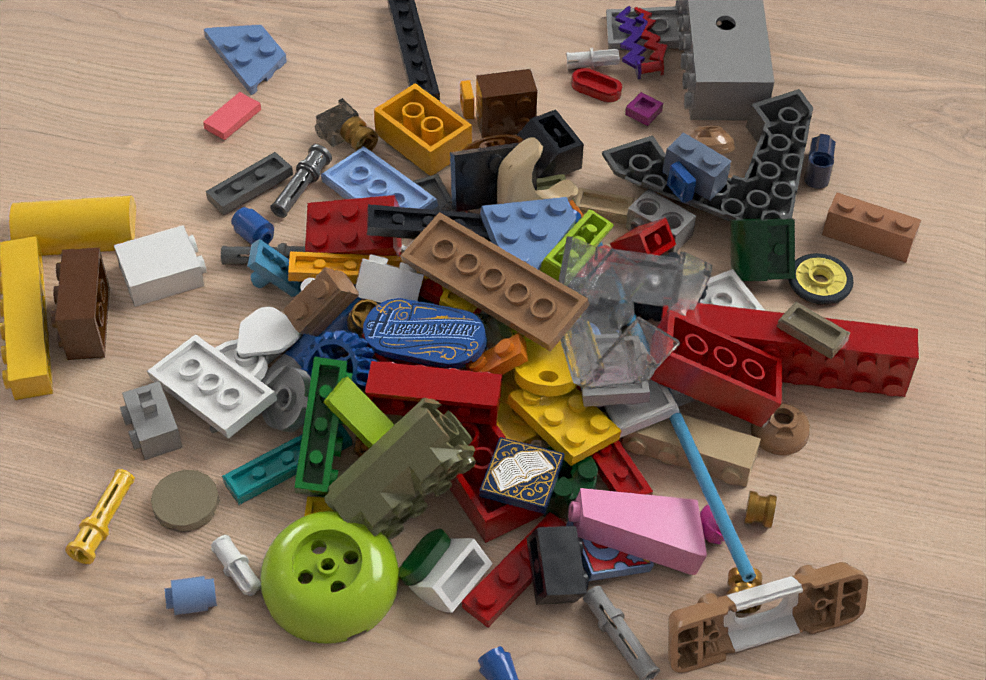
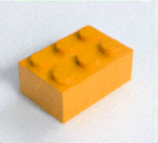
M416 83L374 109L375 132L378 136L430 176L450 164V152L462 151L468 144L472 143V125Z

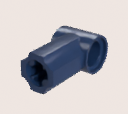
M820 134L811 140L804 182L815 189L825 188L830 182L836 142L831 139L830 135Z

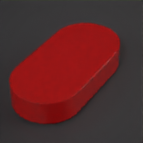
M588 68L578 69L572 74L571 86L579 93L608 103L615 102L621 98L622 84L615 78Z

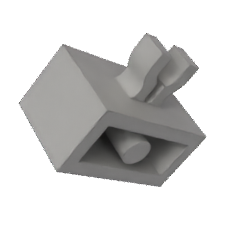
M160 381L122 393L125 406L120 407L125 425L132 424L134 430L128 432L134 450L141 448L143 457L147 460L182 448L179 431Z

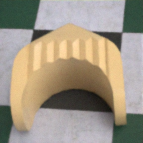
M532 137L517 145L501 162L497 179V204L567 197L568 201H570L577 195L578 188L571 180L567 179L558 182L546 190L536 191L534 189L532 172L541 156L543 146L536 138Z

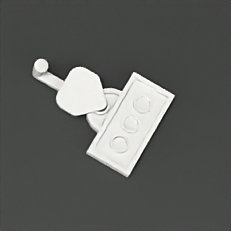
M315 278L305 279L301 284V291ZM262 307L240 323L238 339L224 342L214 348L195 334L147 370L153 382L160 381L165 391L229 439L277 400L275 391L261 382V380L265 377L268 364L295 344L304 334L299 333L287 316L276 308Z

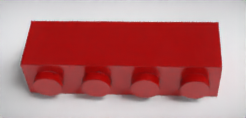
M371 361L365 395L384 414L405 416L423 398L435 399L441 404L437 409L444 415L447 411H450L459 422L497 426L502 374Z

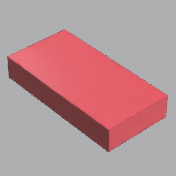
M239 92L203 121L204 129L226 140L261 110V104Z

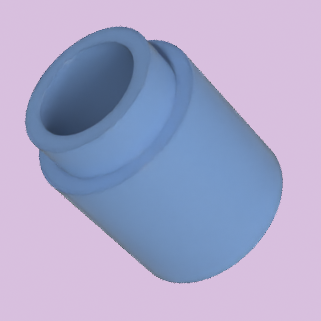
M205 576L171 580V587L164 588L166 608H174V615L208 611V607L217 606L214 578L205 579Z

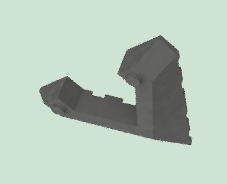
M794 90L751 104L746 128L756 140L757 146L745 177L741 178L733 175L732 179L727 178L726 185L710 201L694 192L692 200L685 204L727 221L792 218L813 113V106L801 90ZM653 135L602 151V156L614 175L637 186L656 191L682 202L667 186L668 175L662 172L666 154Z

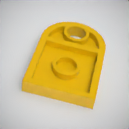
M512 330L511 337L519 332ZM567 332L551 352L522 335L526 340L528 361L513 369L516 383L525 391L540 396H560L574 390L578 384L580 372L575 345V332Z

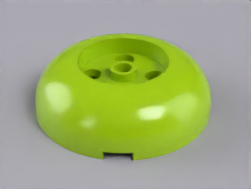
M323 511L309 514L294 521L276 536L263 559L260 576L261 591L272 618L288 633L302 640L314 643H340L348 641L347 638L365 630L368 632L386 616L397 595L399 568L396 554L385 535L380 532L374 537L364 524L347 523L337 511ZM316 548H326L322 554L313 553V550ZM344 558L348 560L358 558V561L355 564H347L344 562ZM304 573H309L313 576V580L308 584L300 583L303 581ZM342 585L346 587L340 591L333 592L338 590Z

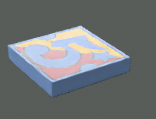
M568 519L566 526H574L573 522H570ZM581 538L583 543L581 560L582 566L587 572L588 581L651 572L654 566L651 561Z

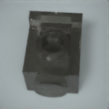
M342 98L338 100V105L316 115L315 131L320 139H325L332 147H335L345 141L340 136V130L344 122L351 117H359V114Z

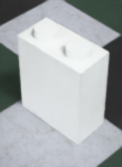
M184 225L114 245L119 267L135 307L204 286L202 274L207 272L202 255L196 256L195 253L198 252L195 238L193 235H187Z

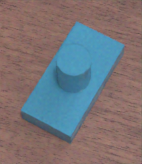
M261 239L252 243L247 267L254 271L251 274L253 285L257 288H263L267 284L272 283L291 297L299 294L302 282L288 281L289 259Z

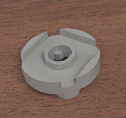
M281 367L268 378L265 385L274 390L277 400L262 412L268 426L292 433L304 424L311 381L310 376L305 370Z

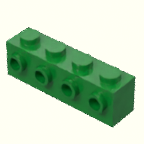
M314 357L294 486L295 493L325 497L329 493V486L338 478V470L332 468L334 456L341 457L343 437H337L339 424L344 423L329 409L324 400L341 379L349 377L352 380L353 373L347 372V361Z

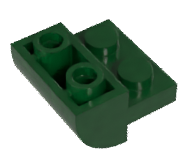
M795 219L730 220L731 269L735 271L742 281L795 279Z

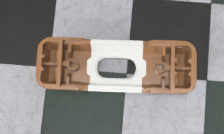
M838 562L818 569H814L811 565H804L795 572L794 576L722 597H717L713 593L705 594L698 600L697 604L677 609L669 615V664L672 670L677 673L690 672L726 660V655L802 633L803 631L809 634H816L849 624L857 620L864 613L868 592V578L861 570L846 562ZM782 598L780 604L771 610L743 618H738L735 615L737 611Z

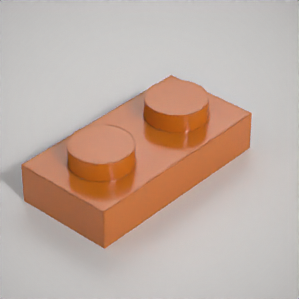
M520 333L501 340L496 346L483 352L473 363L472 360L466 363V371L490 372L502 375L528 361L526 340Z

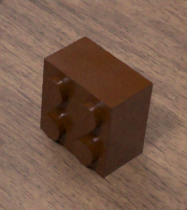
M531 69L476 75V118L482 138L518 134L531 118L537 116L538 90Z

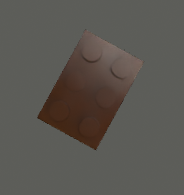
M100 248L62 250L61 262L56 263V277L59 285L54 286L53 289L54 302L57 305L56 309L51 311L52 327L58 329L59 348H64L67 360L105 358L110 285Z

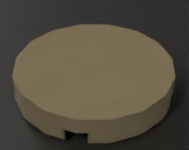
M181 470L169 474L160 480L154 488L151 498L155 518L160 524L168 529L169 527L177 528L178 531L183 532L199 529L210 522L215 515L214 512L217 509V505L219 506L220 501L214 481L208 475L196 470Z

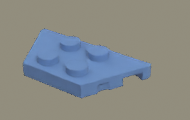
M262 25L204 29L207 41L250 95L258 91L257 85L262 80L268 81L274 72L287 62L286 53Z

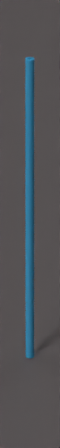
M611 265V268L604 273L606 276H614L628 320L627 327L631 334H638L639 341L643 342L649 353L650 345L615 269ZM679 410V413H675L669 418L742 580L744 582L752 581L756 577L754 569Z

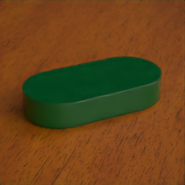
M435 529L426 534L399 567L398 576L405 585H415L426 578L449 548L451 539L443 529Z

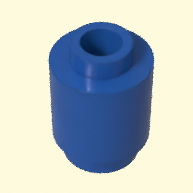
M240 208L232 217L231 224L234 227V231L252 245V243L259 239L266 244L272 241L274 236L273 224L254 209Z

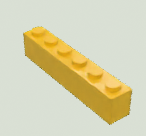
M37 237L0 242V273L2 272V276H0V295H3V299H0V315L2 318L4 317V322H0V334L2 340L6 341V345L1 346V356L4 365L7 364V370H2L5 389L11 388L15 400L53 394L43 257Z

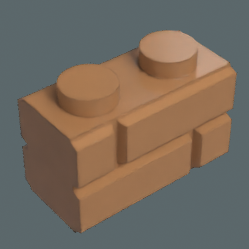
M325 267L316 276V279L312 280L283 311L299 333L319 336L359 296V292L344 272L334 271Z

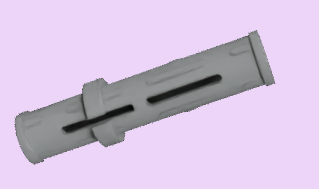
M601 586L591 588L583 596V600L599 620L598 627L602 632L608 633L622 656L639 677V680L654 679L659 674L660 669L654 664L640 641L624 621V613L621 609L614 607ZM604 610L607 612V614L609 615V617H610V618L612 619V621L615 623V625L617 626V629L615 628V626L613 625V623L610 621V619L608 618V616L605 614ZM624 639H626V641L629 643V645L631 646V648L634 650V652H635L636 655L638 656V659H637L636 656L633 654V652L631 651V649L629 648V646L626 644V642L624 641Z

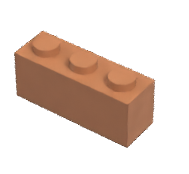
M837 192L828 210L822 235L906 263L914 245L921 219Z

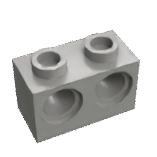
M648 189L628 208L626 228L632 230L637 226L666 217L677 244L666 252H677L693 236L696 215Z

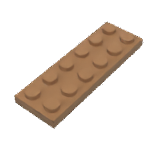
M440 212L400 255L403 263L408 264L411 268L550 352L589 306L588 298Z

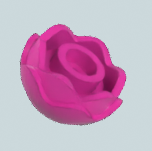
M707 504L700 511L704 539L713 544H721L725 540Z

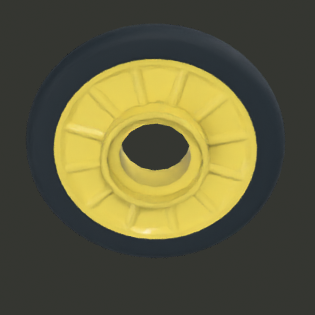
M820 253L807 254L796 259L795 279H788L791 288L797 295L816 304H833L845 299L850 294L854 284L853 275L845 263L833 256ZM822 275L825 276L828 279V281L818 282L813 278V276Z

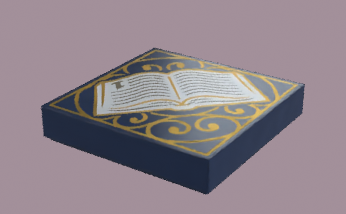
M500 437L480 487L479 497L545 514L564 462V453Z

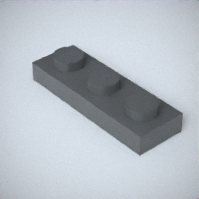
M274 152L207 190V200L225 215L292 176V166Z

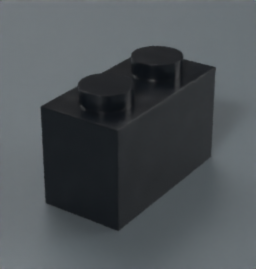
M576 526L536 528L526 538L536 605L575 603L587 594L586 591L589 583L587 572L583 570L582 566L583 543L581 538L578 537Z

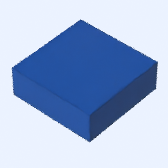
M678 161L670 166L667 186L683 203H686L693 198L696 179Z

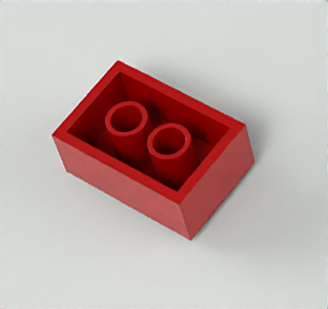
M395 195L307 203L305 252L401 257L402 238L367 235L368 204L400 207Z

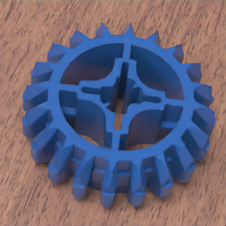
M344 330L329 331L324 333V337H315V346H306L309 354L300 357L304 362V366L299 369L305 370L311 378L314 357L347 361V372L353 373L352 381L365 394L371 361L377 362V360L372 359L376 352L369 348L368 342L360 338L356 333H347ZM345 349L349 355L347 357H339L337 352Z

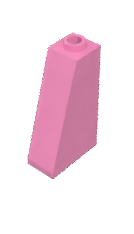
M580 488L576 500L570 502L568 518L576 526L578 537L689 575H696L707 557L698 500Z

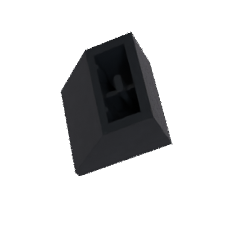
M556 109L531 118L516 135L521 137L523 141L532 137L536 138L543 146L541 156L536 162L537 179L560 174L566 175L582 169L584 144Z

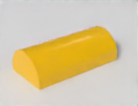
M132 195L12 203L10 208V239L16 240L36 236L42 256L61 255L62 250L99 247L100 252L115 251L114 245L135 239L136 204Z

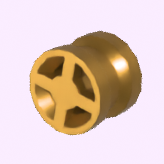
M750 490L744 523L751 525L754 522L762 523L766 528H771L777 495L759 496L756 491Z

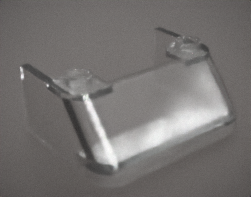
M567 236L559 282L588 298L590 302L598 303L599 297L667 307V312L672 310L686 316L687 311H694L711 277L713 265L687 252H680L679 258L596 247L574 237Z
M613 248L575 290L577 293L588 298L589 306L560 340L572 381L585 390L643 383L653 376L655 370L680 344L678 339L639 316L623 333L621 332V328L628 324L634 316L632 296L652 274L649 270Z

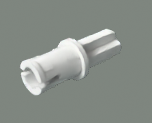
M590 48V51L566 53L568 70L591 67L594 70V67L618 65L620 61L618 49L593 51V48Z
M228 535L215 539L211 544V550L224 566V574L232 577L244 595H255L256 591L261 589V582L249 567L248 557L240 554Z

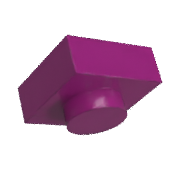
M640 92L626 106L625 115L648 126L663 111L664 103Z

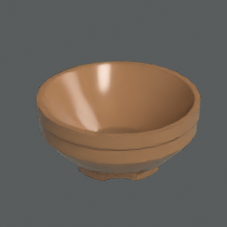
M721 126L697 127L689 135L719 154L735 150L734 139Z
M782 403L762 427L751 423V434L761 439L759 446L765 451L776 455H791L803 449L807 444L810 435V424L800 409L793 405ZM785 413L791 417L792 422L781 424L775 420L774 415Z

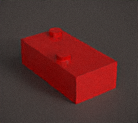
M672 310L667 312L652 332L647 379L759 427H762L781 406V358Z

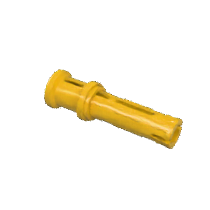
M117 469L90 517H86L80 522L79 533L74 541L69 542L65 548L66 553L73 560L83 564L93 563L97 547L109 535L108 525L130 486L135 481V477L130 472Z

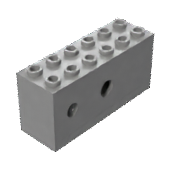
M676 0V13H681V16H678L677 31L683 32L679 36V50L684 51L681 54V70L686 71V73H683L682 80L683 89H687L684 97V107L689 109L690 120L748 121L751 104L771 98L774 87L763 0ZM721 21L722 24L717 26L716 23Z

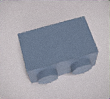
M683 132L666 149L662 172L669 176L671 164L679 161L696 179L694 192L710 201L726 185L732 161Z

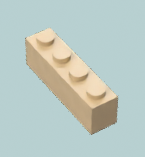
M682 414L710 476L721 479L731 485L746 487L757 457L761 439ZM669 418L623 436V448L634 454L646 455L661 460L665 464H674L692 470Z

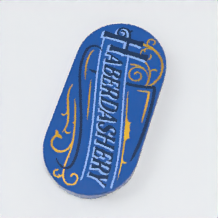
M402 298L386 300L375 306L367 315L363 325L365 339L378 355L437 368L465 367L464 364L469 363L471 360L472 363L483 354L487 344L484 325L475 314L466 310Z

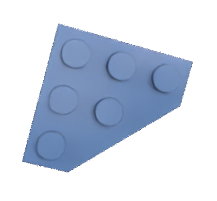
M567 197L482 206L480 212L491 242L540 270L543 259L574 227L576 221L575 214Z

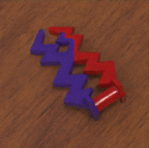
M627 6L615 17V21L622 23L618 30L630 34L620 44L621 48L630 51L622 58V62L635 69L637 80L641 79L642 74L659 71L660 76L664 75V57L668 45L658 43L661 37L648 31L656 24V20L650 19L652 17L651 12L638 7H634V12L639 16L635 20L626 16L631 12V7ZM636 22L642 24L639 28L635 26ZM640 39L648 40L644 47L636 43ZM646 48L655 51L649 56V59L653 60V62L642 63L645 61V57L640 55L646 51Z

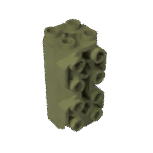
M423 398L329 486V493L325 496V502L332 510L337 511L345 522L364 524L374 537L381 532L387 539L391 540L404 530L403 524L411 517H418L427 509L428 505L424 500L428 494L433 492L436 496H440L452 486L451 480L459 473L464 474L475 466L477 461L473 457L475 452L474 446H468L472 442L471 436L450 411L443 415L437 410L441 406L438 401Z

